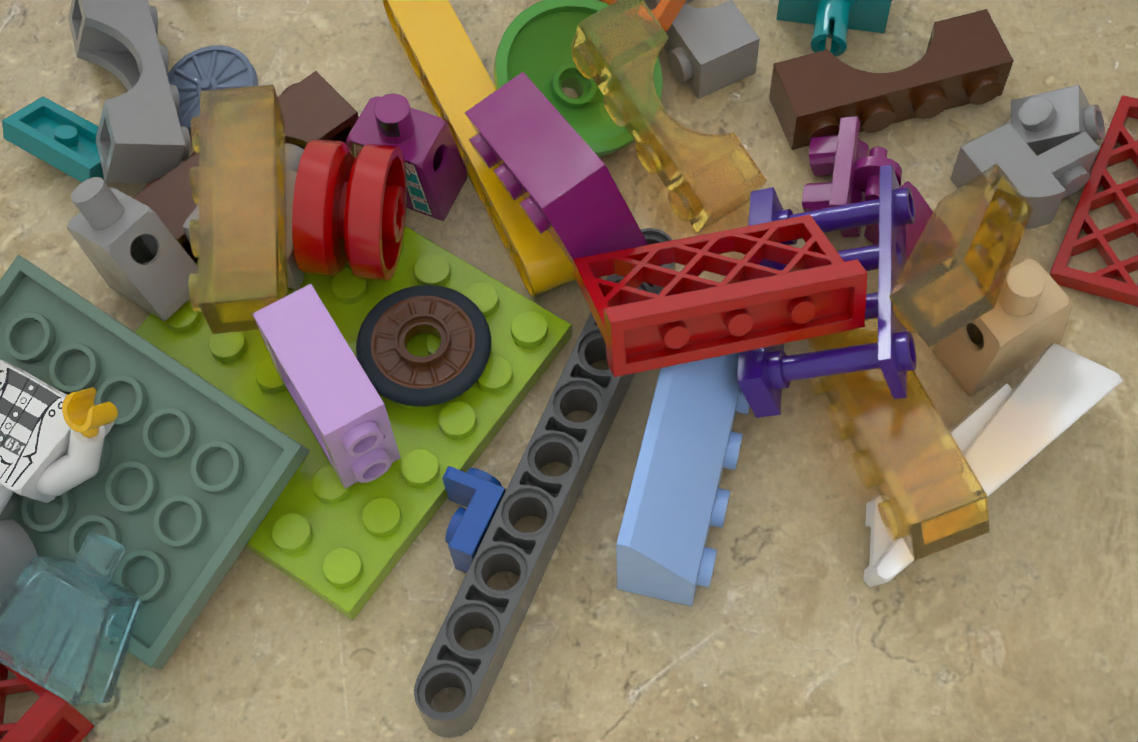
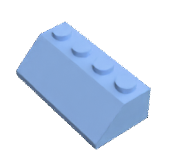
M739 353L660 369L616 543L618 590L693 606L697 585L710 587L717 549L706 547L711 526L723 528L731 490L719 488L724 468L736 470L743 433L732 431L736 412L748 415L750 408L737 383Z

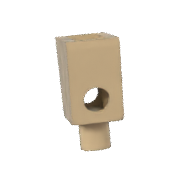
M1032 258L1026 259L967 294L959 302L932 352L968 396L971 397L1040 355L1050 345L1061 342L1072 308V302L1037 260ZM984 338L983 348L977 347L975 344H981Z

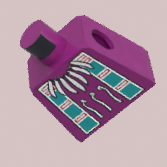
M391 93L382 97L375 96L370 98L346 141V145L350 148L354 159L367 144L399 146L403 151L406 165V208L444 221L468 178L467 170L448 123L440 117L411 108L408 100L400 94Z

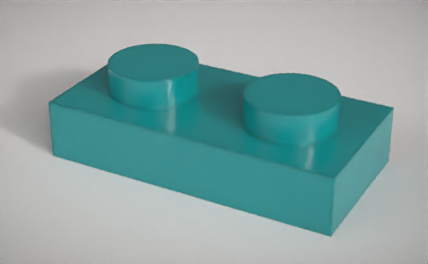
M44 96L2 120L3 137L5 140L80 182L93 177L104 179L96 144L99 126Z

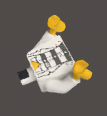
M0 359V515L14 492L43 503H48L54 500L56 496L66 493L95 476L99 470L105 436L109 433L115 423V419L118 417L116 406L110 401L94 406V399L97 394L94 387L67 395L25 370Z

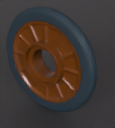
M437 285L412 286L388 295L370 310L358 332L356 355L358 362L372 385L383 397L407 406H434L462 395L480 378L490 357L491 332L481 310L462 293ZM421 333L434 334L441 340L440 346L435 353L424 357L414 356L408 352L407 345L414 336Z

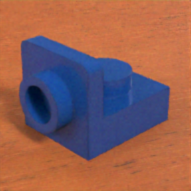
M448 466L442 477L448 499L467 509L459 507L448 525L445 541L448 543L455 569L467 573L506 490L497 478L483 470L469 468L467 472Z

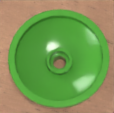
M543 0L530 6L510 23L502 36L494 62L496 90L524 72L598 157L617 152L633 143L649 126L660 104L663 87L662 71L654 46L644 31L630 17L617 8L598 0ZM567 87L575 90L578 98L566 96L562 88Z

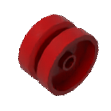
M313 139L307 143L299 162L292 205L294 256L300 271L305 274L336 276L348 261L353 274L360 279L390 281L394 276L403 244L407 204L406 165L403 151L399 146L367 144L354 159L350 148L342 141Z

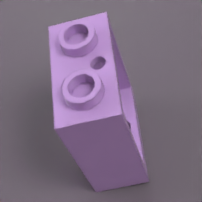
M309 284L253 313L278 375L344 488L346 489L356 482L367 483L385 474L392 463L401 458L385 405L313 286Z

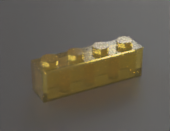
M273 84L200 91V116L191 118L192 143L195 152L200 153L199 167H192L190 170V186L195 204H199V219L190 220L189 236L192 252L199 259L198 273H191L189 275V296L193 310L195 312L202 311L213 334L259 330L253 313L288 296L285 120Z
M997 163L938 202L889 295L898 320L909 331L917 332L928 347L933 346L994 309L1033 211V208Z
M878 318L865 320V327L808 338L810 352L878 342ZM881 368L808 379L815 395L819 396L826 393L832 404L827 406V413L840 442L850 439L857 451L852 453V461L863 487L866 490L876 487L883 502L878 503V510L888 535L893 541L903 538L915 561L990 532L987 494L914 370L907 371V398L893 399Z

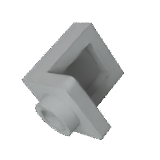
M1080 85L1011 100V125L1036 155H1040L1083 132H1086L1096 144L1098 139L1104 138L1105 127L1100 107L1097 104L1092 106L1089 104Z

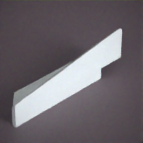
M1054 343L1041 353L1014 389L1007 383L995 389L866 503L865 526L871 527L870 560L869 566L863 572L864 582L869 587H873L893 579L1123 381L1120 375Z

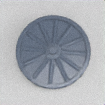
M214 45L197 49L180 59L167 74L169 84L176 85L179 92L178 118L180 126H186L189 134L207 135L232 126L250 109L258 90L257 74L249 59L239 50L229 46Z

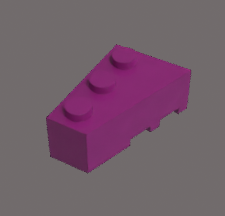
M524 72L465 112L477 132L469 141L479 157L489 169L498 163L499 167L494 170V173L514 201L521 196L524 198L519 204L531 223L540 234L548 230L572 264L575 258L648 244L604 162Z

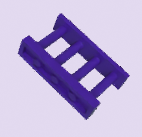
M892 165L880 167L879 199L793 214L791 209L783 210L774 187L751 191L748 226L809 214L823 233L879 223V244L837 251L844 262L858 259L866 271L879 270L878 292L866 294L865 320L878 318V342L789 356L784 352V344L739 352L737 383L756 418L781 415L782 389L789 388L790 381L879 368L883 372L893 399L907 398V371L915 370L917 365L915 344L911 332L907 331L906 225L915 223V207L910 188H900ZM797 239L781 242V244L794 245L797 243ZM765 259L759 264L781 271L787 266Z

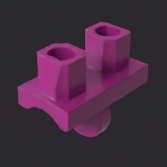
M858 116L840 118L839 134L811 138L809 165L814 176L833 175L832 182L807 183L804 185L802 197L804 212L863 202L864 200L879 199L881 166L892 165L899 186L901 185L902 168L897 162L887 158V149L884 147H873L870 150L868 144L859 139L860 121ZM861 227L840 230L842 237H860Z

